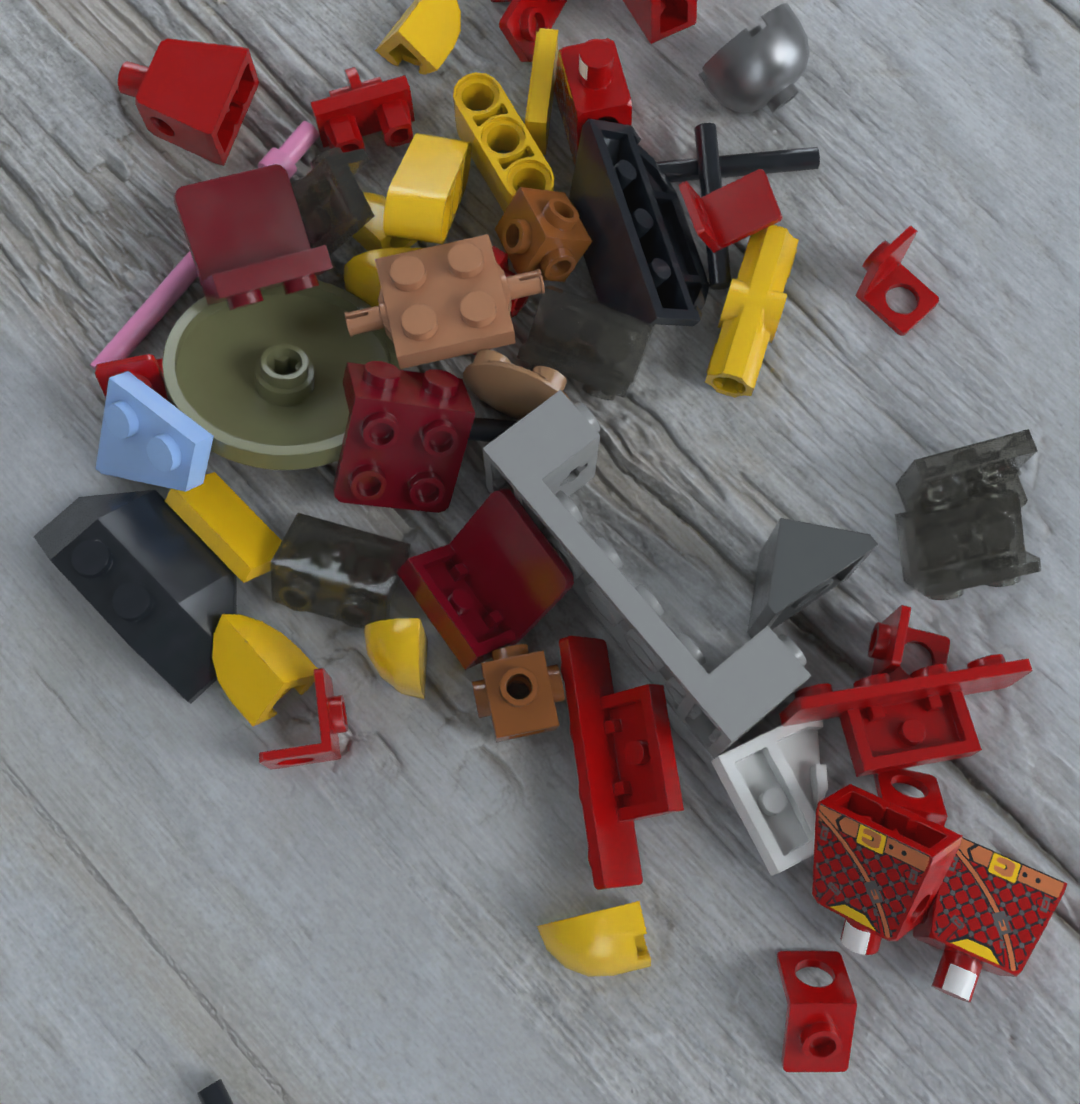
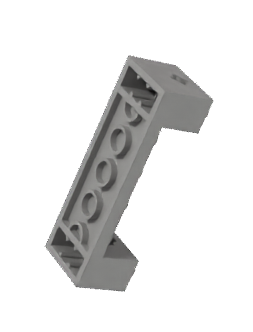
M559 390L482 448L487 490L491 494L494 491L505 488L514 494L572 572L574 584L571 590L651 684L664 685L667 704L715 759L783 703L812 676L804 667L807 663L806 658L793 640L784 634L777 636L769 626H766L708 674L702 665L706 663V660L698 646L682 632L675 636L660 618L664 611L655 596L642 584L634 588L619 570L623 567V563L613 547L602 537L594 541L579 524L583 520L582 515L569 496L595 477L600 426L595 416L583 403L577 402L573 405L566 395Z

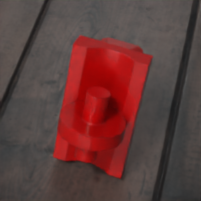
M355 67L344 70L348 86L329 91L330 97L310 102L323 148L330 146L341 163L360 158L365 152L362 136L381 131L386 146L393 148L411 143L413 139L412 122L415 121L411 90L406 75L382 81L381 77H376L361 82L357 69Z

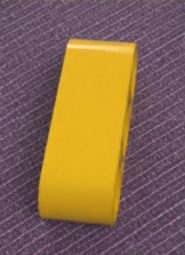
M478 72L467 74L459 79L453 91L456 130L462 141L471 142V158L503 212L506 211L520 187L554 191V174L500 83L494 77ZM501 150L511 151V152L505 153V154H503V153H497L498 151H501Z
M420 133L414 135L387 191L383 217L385 235L444 244L467 186L471 164V142Z

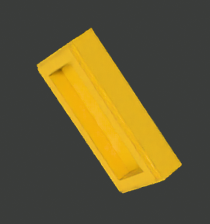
M539 28V32H536L525 126L542 154L546 155L558 59V30Z
M215 472L206 474L203 484L186 492L170 489L165 499V502L243 583L283 566L292 552Z

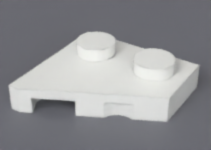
M823 720L790 726L781 725L719 755L711 761L771 876L814 855L816 808L818 802L825 798L828 790L826 764H820L818 730L823 727Z

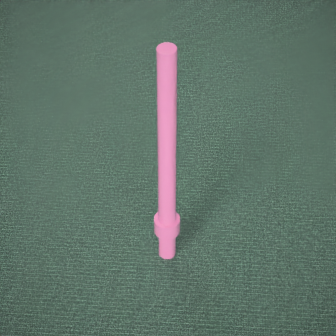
M303 121L279 149H270L258 163V168L274 164L281 165L286 169L290 180L297 172L295 164L320 137L319 132L312 124ZM190 251L92 361L90 366L94 370L97 364L128 358L195 281L198 273Z

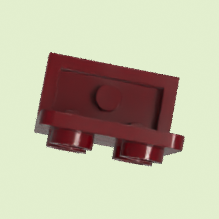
M269 165L181 186L174 194V204L208 306L227 301L229 310L243 308L264 301L261 291L283 286L285 295L305 291L319 286L316 276L333 268L326 245L311 249L288 173L281 165Z
M370 361L366 364L347 362L342 384L349 416L333 483L335 498L339 502L434 513L445 511L452 499L476 414L463 379L439 369H430L425 371V373L400 370L396 366L383 361Z
M505 488L492 492L449 544L408 558L396 572L465 670L492 658L491 652L494 650L516 645L574 584L572 572L514 494Z

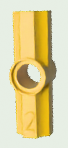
M772 225L750 235L737 279L732 278L718 323V328H721L718 341L715 343L705 383L711 385L718 393L735 398L744 395L752 396L768 342L772 343L787 298V294L783 292L797 253L796 248L799 240L794 238L787 228Z

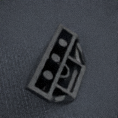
M589 118L582 125L569 200L578 211L579 218L592 240L583 256L599 304L649 324L695 326L701 321L703 314L701 311L706 303L710 285L677 192L655 159L638 145L641 138L633 126Z
M156 489L79 497L34 535L42 550L58 570L125 642L187 702L191 704L217 680L212 659L213 635L222 614H237V576L178 516Z

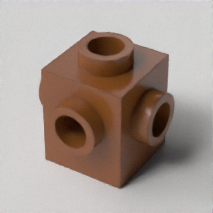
M520 187L495 227V231L516 273L522 274L540 269L544 281L565 282L592 243L579 218L578 211L564 192Z
M527 644L513 645L492 651L493 661L481 663L483 679L472 681L478 717L491 716L496 743L557 730L559 721L555 703L565 701L558 664L547 666L544 650L529 653ZM512 684H522L527 688L529 695L524 699H515L509 695L507 688Z

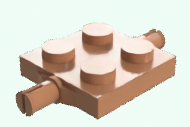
M489 234L375 259L381 285L378 297L379 305L344 312L350 337L385 328L387 336L394 343L400 369L475 353L481 349H493L515 344V332L510 316L511 300L540 293L544 294L545 287L540 269L506 277L504 271L495 260Z

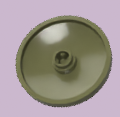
M318 281L319 286L290 295H285L283 286L261 291L264 301L235 310H229L227 301L208 306L204 296L185 311L167 338L162 365L168 402L214 436L211 446L212 452L234 462L271 470L308 469L336 462L339 460L349 416L342 384L347 362L366 364L370 361H383L400 369L394 343L387 336L385 328L353 335L352 337L349 335L344 312L356 311L371 306L354 294L322 281Z

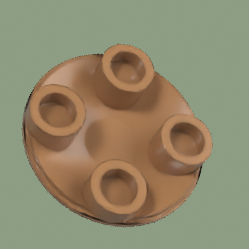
M479 350L474 362L468 365L463 372L464 383L473 394L494 410L517 420H521L559 390L570 400L563 391L567 379L557 370L546 366H536L531 371L511 364L507 357L493 350Z

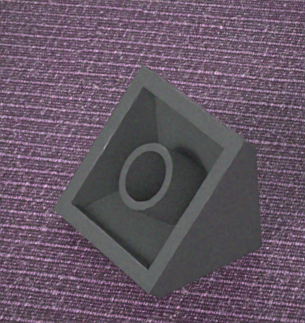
M780 518L759 553L747 630L748 635L752 639L766 626H769L771 630L775 629L847 580L876 548L877 542L870 534Z

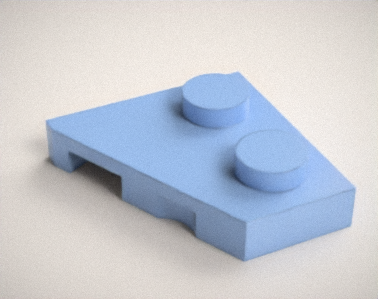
M126 371L109 377L95 469L101 474L186 492L204 483L214 436L132 373Z

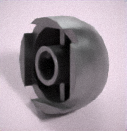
M788 3L780 4L761 16L767 25L764 29L760 25L750 31L745 28L725 44L702 67L703 72L699 73L698 76L722 106L734 112L752 113L767 105L771 112L774 113L799 93L794 83L806 70L810 52L808 37Z

